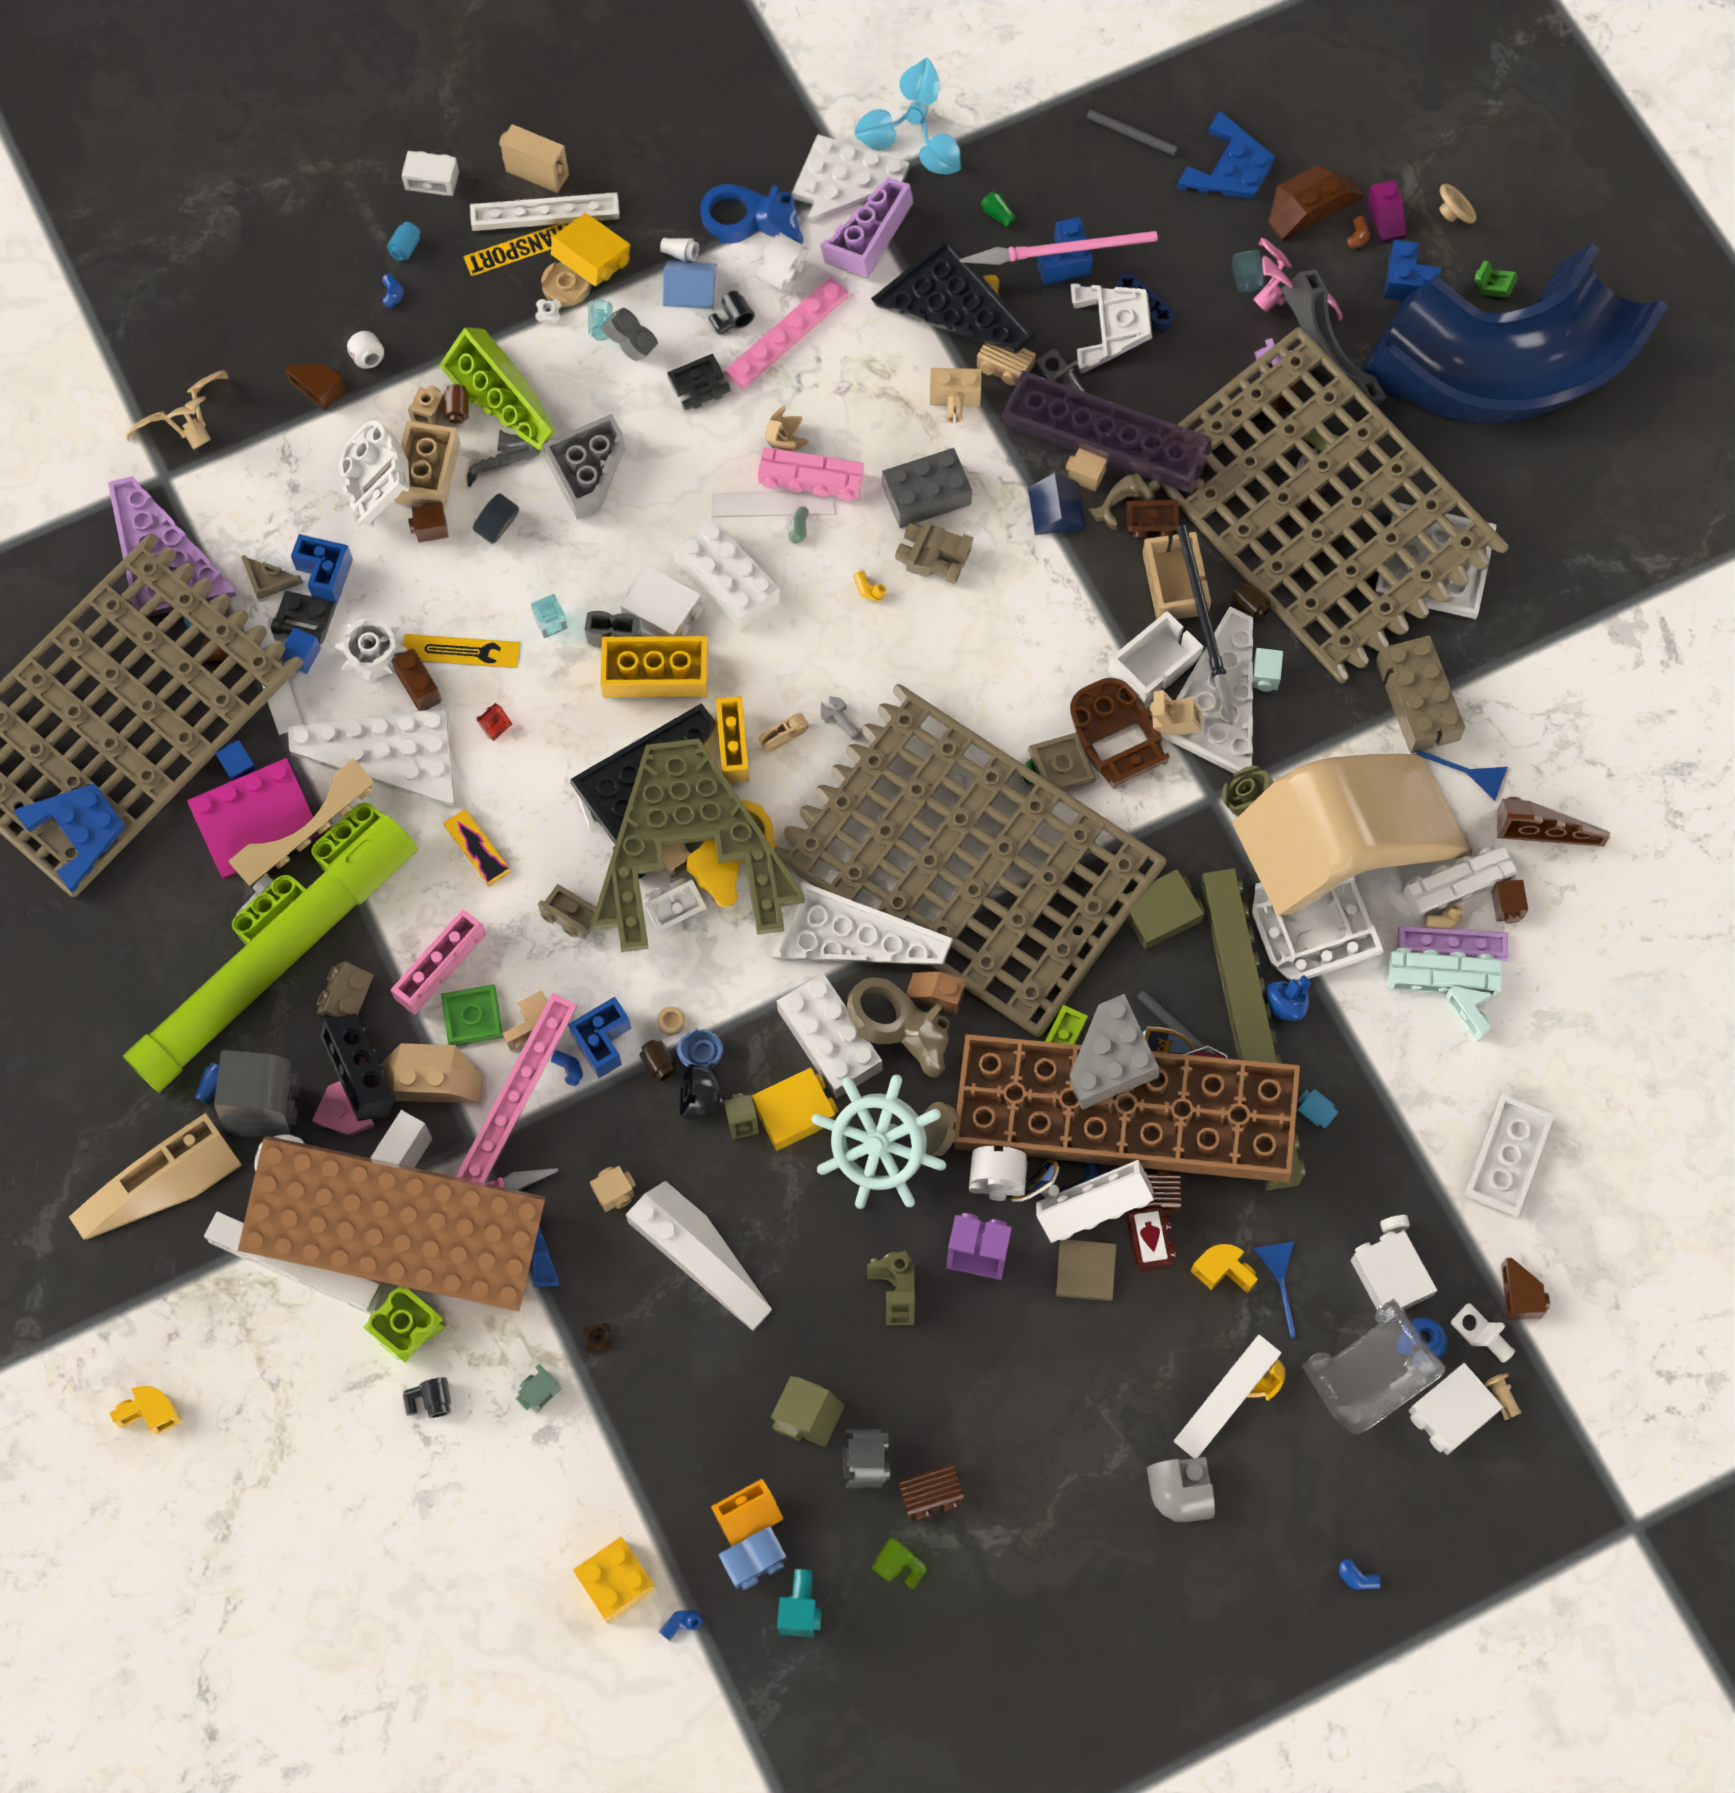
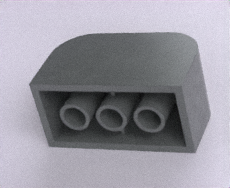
M221 1050L214 1106L226 1136L265 1138L266 1136L290 1135L291 1124L296 1125L298 1110L295 1108V1098L300 1097L301 1081H298L299 1074L294 1072L291 1061L271 1054Z

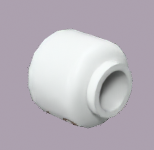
M370 331L357 332L348 341V353L357 366L367 369L377 366L383 359L384 348L374 333Z

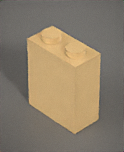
M513 124L507 132L502 134L500 146L506 172L558 193L569 175L564 146Z

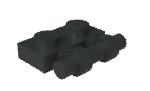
M713 353L667 372L668 379L677 396L680 397L685 394L689 396L688 399L681 401L685 411L693 407L694 409L702 407V403L712 399H721L724 394L731 392L728 382L721 385L717 383L718 380L724 378V375ZM706 385L709 386V390L700 394L696 391Z

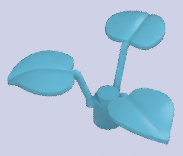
M926 57L908 68L901 76L899 85L903 96L908 100H914L907 109V112L892 123L891 114L887 110L875 109L869 111L858 121L854 134L857 139L868 147L875 150H884L889 148L896 139V131L893 127L898 126L906 119L914 125L922 124L924 141L927 144L919 151L922 164L934 173L952 174L961 169L960 149L957 142L948 134H936L932 137L931 141L928 138L927 120L925 117L928 113V105L933 104L939 96L940 82L935 67Z

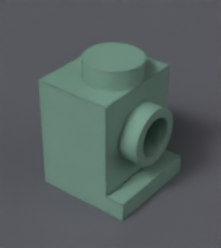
M540 1364L535 1367L538 1373L535 1376L529 1375L521 1383L520 1387L522 1389L518 1391L519 1395L515 1398L526 1411L532 1408L536 1413L562 1390L559 1383Z

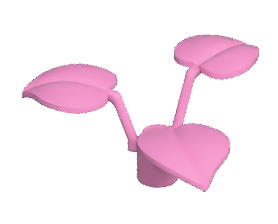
M1261 238L1258 245L1264 246L1276 257L1279 265L1277 267L1266 256L1262 258L1263 274L1272 276V278L1254 300L1268 313L1277 303L1281 306L1286 301V297H1281L1283 292L1278 283L1281 281L1289 288L1293 287L1288 277L1282 272L1284 266L1291 269L1292 265L1278 248L1268 240ZM1328 293L1327 302L1335 308L1340 321L1342 319L1341 310L1335 299Z

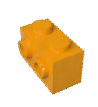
M763 1479L711 1506L731 1546L746 1540L769 1526L773 1527L776 1523L783 1520L781 1512Z

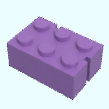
M963 1213L962 1216L955 1215L948 1247L946 1268L1002 1280L1012 1227L1006 1226L1005 1222L995 1219L984 1223L973 1214Z

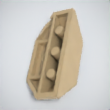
M401 1043L379 1065L385 1070L388 1086L394 1090L395 1101L481 1104L483 1077L456 1045Z

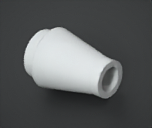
M663 238L660 250L662 253H667L681 261L694 262L699 253V244L692 238Z

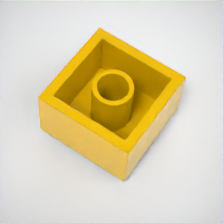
M622 1536L572 1570L607 1624L656 1590L654 1584Z

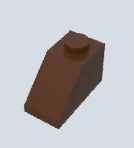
M324 363L288 365L284 368L289 382L324 411L345 392L343 376L335 368L331 370Z
M1506 1258L1501 1264L1507 1320L1541 1319L1547 1313V1310L1550 1309L1549 1294L1544 1292V1284L1513 1258Z

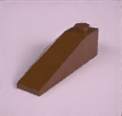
M1519 797L1502 799L1497 809V838L1604 847L1610 838V832L1537 803L1521 800Z

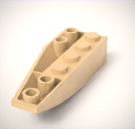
M205 1113L127 1167L89 1198L69 1218L82 1238L87 1240L192 1199L242 1166V1164Z

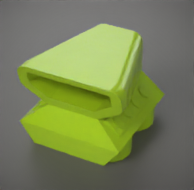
M399 1286L389 1294L387 1301L379 1310L370 1315L368 1322L363 1328L392 1356L406 1363L421 1345L441 1333L447 1326L442 1322L443 1318L407 1287Z

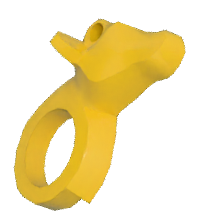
M741 800L774 849L777 843L772 842L774 829L771 818L763 810V807L757 803ZM706 840L700 848L687 857L686 870L695 877L702 889L713 896L716 904L720 908L725 909L733 906L738 899L736 882L739 865L745 863V861L718 864L714 840Z

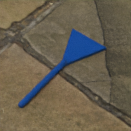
M1416 751L1417 755L1466 773L1494 801L1496 800L1507 767L1469 769L1426 752Z
M1294 1242L1253 1248L1279 1282L1290 1336L1294 1338L1296 1333L1284 1282Z

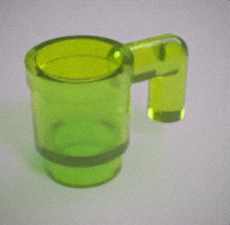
M892 1538L888 1539L872 1567V1570L891 1582L907 1565L912 1569V1572L904 1583L912 1589L916 1587L927 1570L924 1563Z

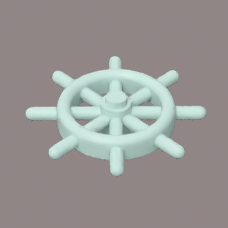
M900 1075L892 1076L887 1095L869 1094L861 1097L853 1080L850 1077H845L842 1080V1085L852 1103L841 1111L836 1120L820 1114L812 1116L813 1124L832 1131L831 1146L834 1158L818 1165L817 1172L824 1175L840 1168L850 1180L860 1185L855 1201V1206L858 1209H863L866 1206L870 1189L887 1190L895 1187L906 1207H913L915 1200L906 1181L917 1172L921 1164L940 1171L946 1168L944 1160L925 1154L927 1143L924 1126L938 1120L941 1113L938 1109H933L918 1116L908 1104L898 1099L902 1083ZM867 1108L882 1109L878 1126H876ZM856 1113L866 1131L849 1125ZM892 1114L899 1117L904 1124L897 1127V1125L890 1123ZM910 1134L912 1148L898 1144L895 1140ZM846 1136L861 1141L863 1144L848 1150ZM891 1153L909 1159L901 1171H899ZM869 1154L864 1170L854 1160ZM879 1158H881L889 1175H875Z

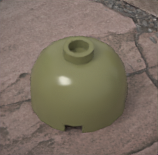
M1258 766L1245 767L1232 775L1235 779L1230 785L1227 782L1224 785L1222 791L1223 803L1235 816L1239 817L1274 783V780L1266 770L1264 771Z

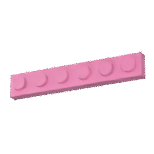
M830 277L725 369V375L744 390L848 298V291Z

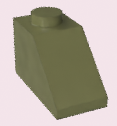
M739 1093L730 1096L729 1100H724L732 1139L759 1134L757 1116L751 1095L745 1096V1094Z

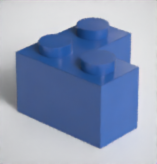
M1080 217L1056 222L1054 235L1056 244L1087 240ZM1090 250L1037 256V267L1043 285L1091 275L1093 257Z
M1401 240L1393 241L1389 255L1384 298L1404 301L1408 295L1435 276L1440 278V267L1416 264L1419 243Z
M298 534L291 554L296 571L311 574L307 585L312 597L334 601L335 604H338L353 562L349 546Z
M616 997L611 998L567 1024L572 1038L598 1079L622 1065L620 1055L611 1041L632 1028L627 1014Z

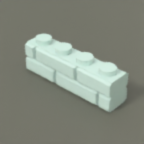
M1398 948L1395 951H1391L1388 957L1387 989L1447 994L1450 988L1456 986L1492 994L1491 997H1497L1501 991V959H1493V956L1489 954H1481L1475 958L1466 957V954L1462 952H1453L1449 956L1439 955V952L1435 950L1412 953L1411 949Z

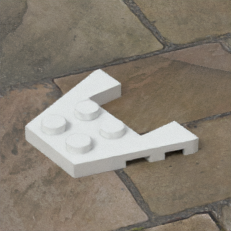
M1071 284L1072 303L1075 309L1099 304L1102 344L1077 349L1078 365L1081 374L1152 338L1149 301L1146 289L1122 287L1104 289L1097 285L1081 287L1080 284Z

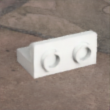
M682 876L669 883L670 888L662 892L660 889H656L645 895L646 900L642 901V905L646 908L657 932H661L707 908L693 879H684Z

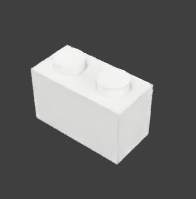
M408 151L402 172L405 190L453 196L459 174L456 157L445 154H427L423 151Z

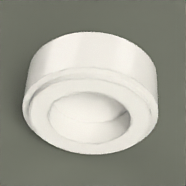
M1407 1215L1393 1216L1380 1222L1384 1234L1393 1230L1395 1233L1408 1229L1410 1226Z

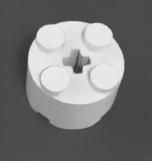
M779 233V236L776 235L762 256L765 258L764 266L758 265L756 277L782 292L789 293L795 283V280H793L796 273L802 274L808 263L805 259L808 256L809 250L786 235Z
M983 1146L974 1149L971 1158L969 1191L978 1194H989V1198L996 1201L1006 1200L1008 1195L1024 1196L1027 1155L1018 1149L1003 1147V1152L994 1151V1146Z

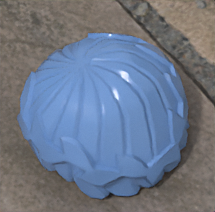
M696 1028L692 1033L689 1032L680 1038L677 1052L680 1060L686 1067L689 1064H695L712 1069L719 1063L723 1053V1045L718 1036L712 1034L710 1030H698Z

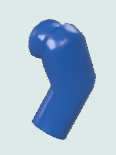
M694 1610L675 1611L659 1630V1633L670 1641L678 1630H696L700 1628L702 1618Z

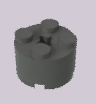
M845 1429L843 1438L849 1439L848 1446H843L842 1449L844 1479L850 1478L845 1487L881 1488L883 1483H886V1479L890 1478L889 1462H884V1453L889 1447L888 1433H882L881 1429Z

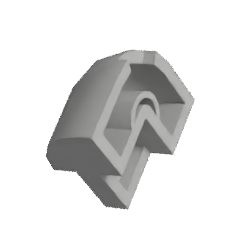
M1206 1457L1167 1460L1147 1467L1151 1498L1155 1508L1163 1516L1174 1520L1173 1522H1191L1214 1518V1495L1212 1484H1210Z

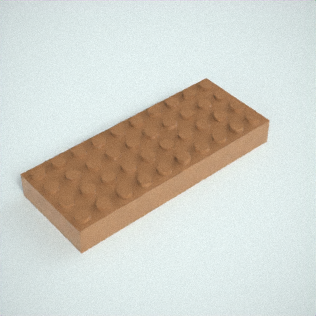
M266 1136L262 1142L238 1251L520 1311L546 1197Z

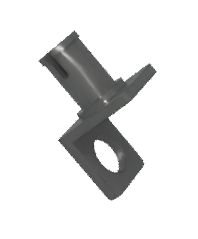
M1054 348L1035 361L1049 384L1061 382L1072 400L1086 391L1073 373L1074 368L1078 364L1077 360L1067 366ZM1049 358L1055 359L1058 362V370L1054 372L1047 370L1045 361Z

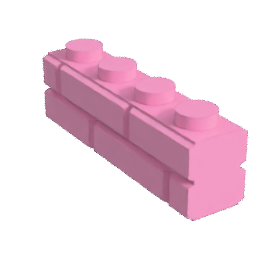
M763 447L758 469L759 484H763L766 488L784 487L794 493H800L802 490L809 491L819 497L834 495L844 501L859 499L864 478V463L767 447Z
M462 909L392 987L391 993L394 999L412 1014L416 1015L441 987L440 984L444 983L476 947V943H480L486 936L483 924Z

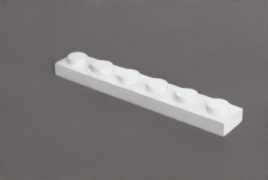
M617 193L470 204L472 231L572 223L585 212L597 221L620 219Z

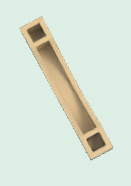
M352 758L333 774L330 790L325 802L318 813L303 828L278 841L248 844L228 862L249 886L254 883L256 884L266 876L270 877L267 873L274 866L280 869L291 860L288 855L292 851L297 849L300 852L312 842L309 837L315 832H318L320 835L332 826L330 820L337 814L343 817L353 808L350 803L359 797L362 801L374 791L371 786L375 782L360 764Z

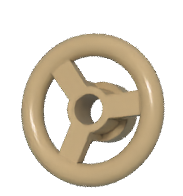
M1441 185L1440 194L1445 203L1439 209L1443 216L1450 222H1453L1458 217L1466 223H1474L1476 221V213L1465 196L1452 185Z

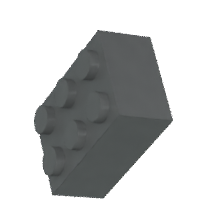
M955 448L882 471V487L899 528L908 526L909 523L914 524L971 505L972 488Z

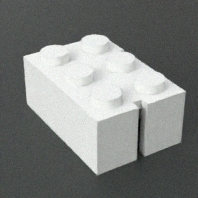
M1166 611L1110 658L1108 673L1113 678L1121 679L1132 687L1139 695L1138 699L1146 706L1154 699L1155 691H1160L1162 688L1165 690L1199 661L1204 646L1188 631L1183 633L1180 645L1178 642L1181 640L1183 626Z

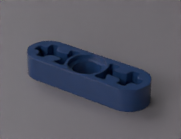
M1123 274L1118 277L1116 287L1123 288L1124 284L1125 286L1132 285L1131 288L1146 289L1148 299L1152 302L1149 305L1151 326L1159 331L1171 328L1174 312L1164 301L1136 276ZM1158 315H1159L1160 317L1166 316L1167 319H1166V320H1165V319L1158 320Z

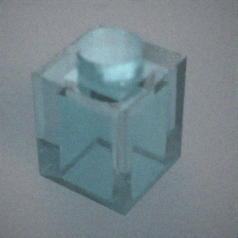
M1258 249L1235 253L1231 269L1238 292H1253L1263 288L1265 275L1263 274V265Z
M555 594L531 603L533 617L544 639L568 629L565 614Z

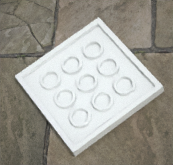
M1398 503L1405 511L1411 507V505ZM1393 513L1390 524L1397 519ZM1451 514L1445 515L1459 531L1472 522L1469 518ZM1437 522L1425 531L1440 548L1452 539ZM1488 523L1496 531L1497 525ZM1417 538L1405 547L1419 564L1432 555ZM1486 546L1484 550L1490 560L1492 548ZM1397 554L1385 563L1399 580L1411 572V569ZM1466 562L1464 567L1469 575L1467 585L1460 586L1445 579L1444 583L1449 592L1448 600L1446 602H1438L1426 595L1423 598L1428 608L1476 619L1479 613L1488 567L1486 569H1478ZM1379 574L1375 592L1381 597L1392 587Z

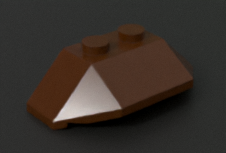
M1316 165L1277 186L1269 225L1279 238L1284 241L1364 198V194L1351 177Z

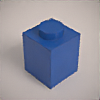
M293 628L284 644L285 651L281 659L285 663L293 657H300L303 660V665L295 673L300 671L307 674L321 650L317 637Z
M239 740L235 743L226 744L216 753L231 781L257 771Z

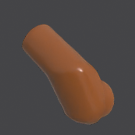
M1364 216L1356 217L1353 220L1356 232L1347 239V243L1352 250H1355L1357 247H1363L1370 239V232Z

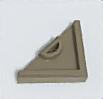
M246 555L241 556L258 600L303 583L299 575L295 576L282 571L281 568L265 562H258L248 558Z

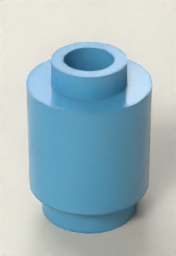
M404 222L403 225L398 226L387 245L389 254L397 260L409 259L420 241L421 231L419 228L409 222Z
M1306 1089L1297 1100V1103L1300 1105L1297 1110L1316 1126L1320 1124L1323 1128H1326L1339 1112L1334 1108L1335 1105L1316 1089H1313L1312 1092Z

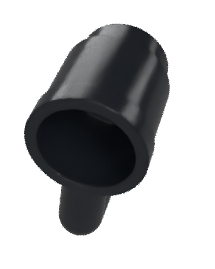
M731 291L724 295L721 301L729 319L722 322L717 313H713L708 317L717 334L722 335L733 327L743 328L755 318V313L748 305L744 296L740 295L738 291Z
M446 1377L423 1381L419 1386L403 1392L406 1416L418 1414L415 1399L420 1397L423 1398L424 1408L427 1410L429 1418H438L451 1413L450 1405L452 1403Z

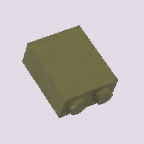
M1178 869L1154 880L1129 911L1130 915L1127 917V920L1145 950L1202 922L1205 912L1204 906L1199 898H1194L1190 891L1191 885L1185 875L1181 876ZM1132 891V892H1130V893H1128V894H1126V895H1128V896L1130 897L1134 891Z

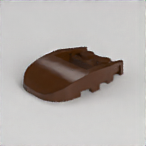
M1104 678L1080 689L1073 696L1070 704L1072 723L1090 763L1110 786L1115 789L1118 785L1162 764L1166 765L1170 756L1168 753L1164 754L1161 747L1162 736L1160 732L1153 729L1152 713L1149 707L1145 708L1138 699L1139 695L1121 679ZM1137 723L1147 740L1102 761L1092 744Z

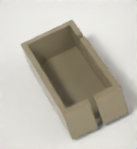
M1430 635L1380 648L1375 662L1382 681L1386 682L1385 689L1410 754L1415 753L1417 750L1422 751L1433 748L1435 741L1437 746L1460 741L1466 727Z

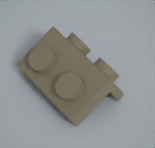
M557 884L545 902L540 900L538 903L540 916L550 924L556 922L563 926L564 932L571 937L576 938L579 936L585 940L591 932V922L596 907L561 885Z
M346 961L333 966L327 976L329 983L326 991L323 990L317 1000V1005L319 1006L317 1014L321 1016L327 1014L331 1017L351 1014L358 1016L374 975Z

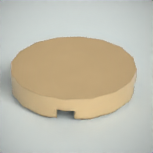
M562 262L551 264L544 271L541 279L543 293L549 301L559 300L563 307L574 306L582 302L589 295L591 289L590 282Z

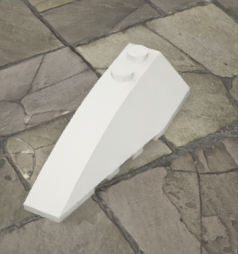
M664 1181L645 1193L626 1214L627 1221L633 1228L752 1331L772 1311L708 1217L668 1182Z

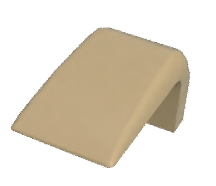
M1378 753L1333 757L1308 763L1292 770L1275 781L1232 822L1277 916L1298 913L1343 881L1368 870L1460 859L1468 855L1472 856V848L1425 758L1417 754Z

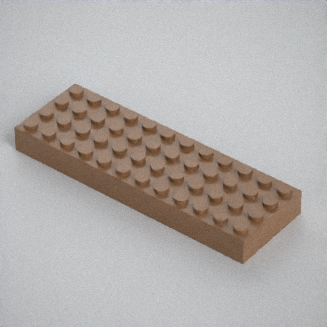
M968 1034L965 1036L956 1111L957 1123H955L954 1130H956L953 1140L955 1150L973 1151L983 1146H994V1151L1003 1152V1147H1010L1024 1152L1027 1157L1116 1166H1124L1139 1160L1142 1167L1146 1169L1290 1183L1300 1065L1152 1052L1159 1067L1158 1078L1082 1110L1070 1083V1074L1082 1045Z

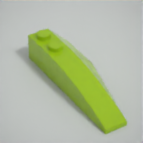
M464 328L439 367L454 384L463 385L467 388L471 403L477 404L483 408L485 413L493 415L500 420L502 425L510 427L519 437L536 449L542 450V444L549 441L555 430L538 397L513 362L485 329Z

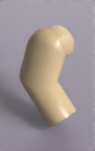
M1453 903L1440 916L1427 914L1424 918V927L1452 929L1462 918L1463 909L1459 904Z

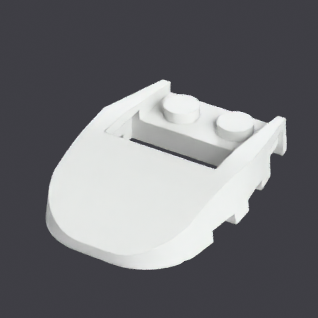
M376 420L366 422L345 444L339 460L341 477L345 478L346 485L343 487L344 494L350 497L352 510L361 515L358 519L359 523L373 527V520L403 490L406 492L410 490L408 459L393 432ZM392 464V466L385 472V474L368 491H366L370 487V485Z

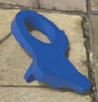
M723 184L708 191L701 201L700 215L703 226L710 234L719 238V243H739L757 232H763L773 238L782 233L801 245L804 242L803 234L798 226L794 197L788 192L779 193V186L772 185L770 195L763 196L741 186ZM735 199L743 203L747 208V214L743 220L736 224L722 225L710 216V210L720 200Z

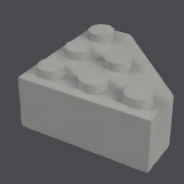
M612 414L542 444L545 460L577 520L601 509L625 450L623 434Z
M1125 994L1098 1005L1071 1071V1087L1082 1110L1159 1077V1067Z

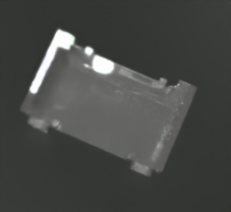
M1395 1299L1382 1304L1378 1308L1375 1315L1378 1326L1338 1355L1332 1357L1328 1353H1316L1302 1365L1332 1416L1353 1434L1363 1433L1440 1378L1445 1371V1367L1439 1357Z

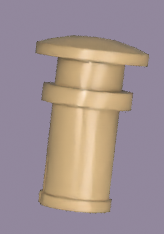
M1508 1373L1494 1376L1484 1383L1485 1387L1489 1386L1491 1394L1503 1406L1501 1412L1504 1420L1522 1413L1509 1390L1512 1388L1511 1385H1507L1504 1380L1509 1376Z

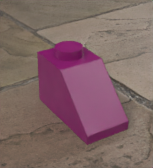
M1395 180L1371 185L1367 204L1381 242L1405 238L1406 228L1403 200Z

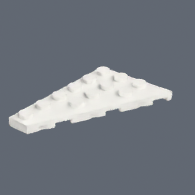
M1230 606L1214 635L1224 664L1223 668L1226 669L1225 677L1229 688L1233 725L1229 723L1216 689L1215 678L1211 676L1210 658L1206 647L1176 699L1193 697L1201 706L1202 731L1184 735L1160 734L1162 738L1235 774L1245 767L1252 766L1253 617Z
M446 708L288 727L289 751L292 756L310 759L314 763L320 765L322 763L335 767L337 770L354 758L374 782L378 781L390 785L394 789L409 794H418L424 799H433L445 803L449 807L455 806Z

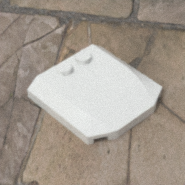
M1355 876L1343 881L1298 913L1277 916L1262 883L1256 884L1252 909L1253 919L1271 965L1289 981L1295 979L1299 982L1303 975L1310 979L1383 953V947L1375 927L1372 926L1355 883Z

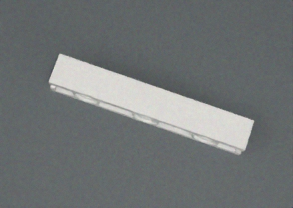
M216 1212L204 1235V1238L208 1239L210 1244L365 1314L371 1315L384 1292L380 1288V1284L366 1278L238 1251L244 1223Z

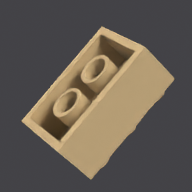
M411 421L406 422L401 447L408 459L410 490L408 492L403 490L394 499L395 503L414 506L442 503L445 510L461 444L457 428Z

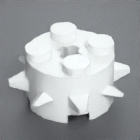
M373 615L369 621L361 619L353 624L348 623V629L344 634V641L335 644V649L345 653L347 658L341 669L343 671L352 669L360 677H364L365 682L375 681L389 673L393 674L395 671L391 660L407 651V648L397 644L395 635L400 627L390 628L383 621L378 620L377 615Z

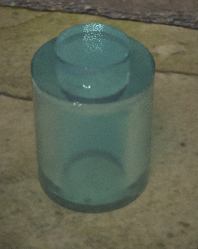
M594 300L588 304V334L599 341L609 338L601 326L613 313V305L609 301Z

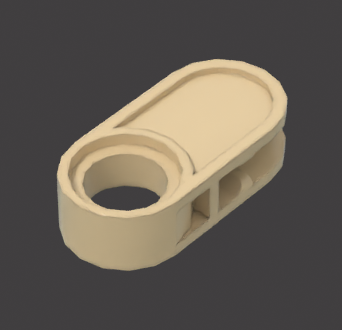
M797 713L766 730L759 737V742L766 752L774 751L805 733L810 724L802 713Z

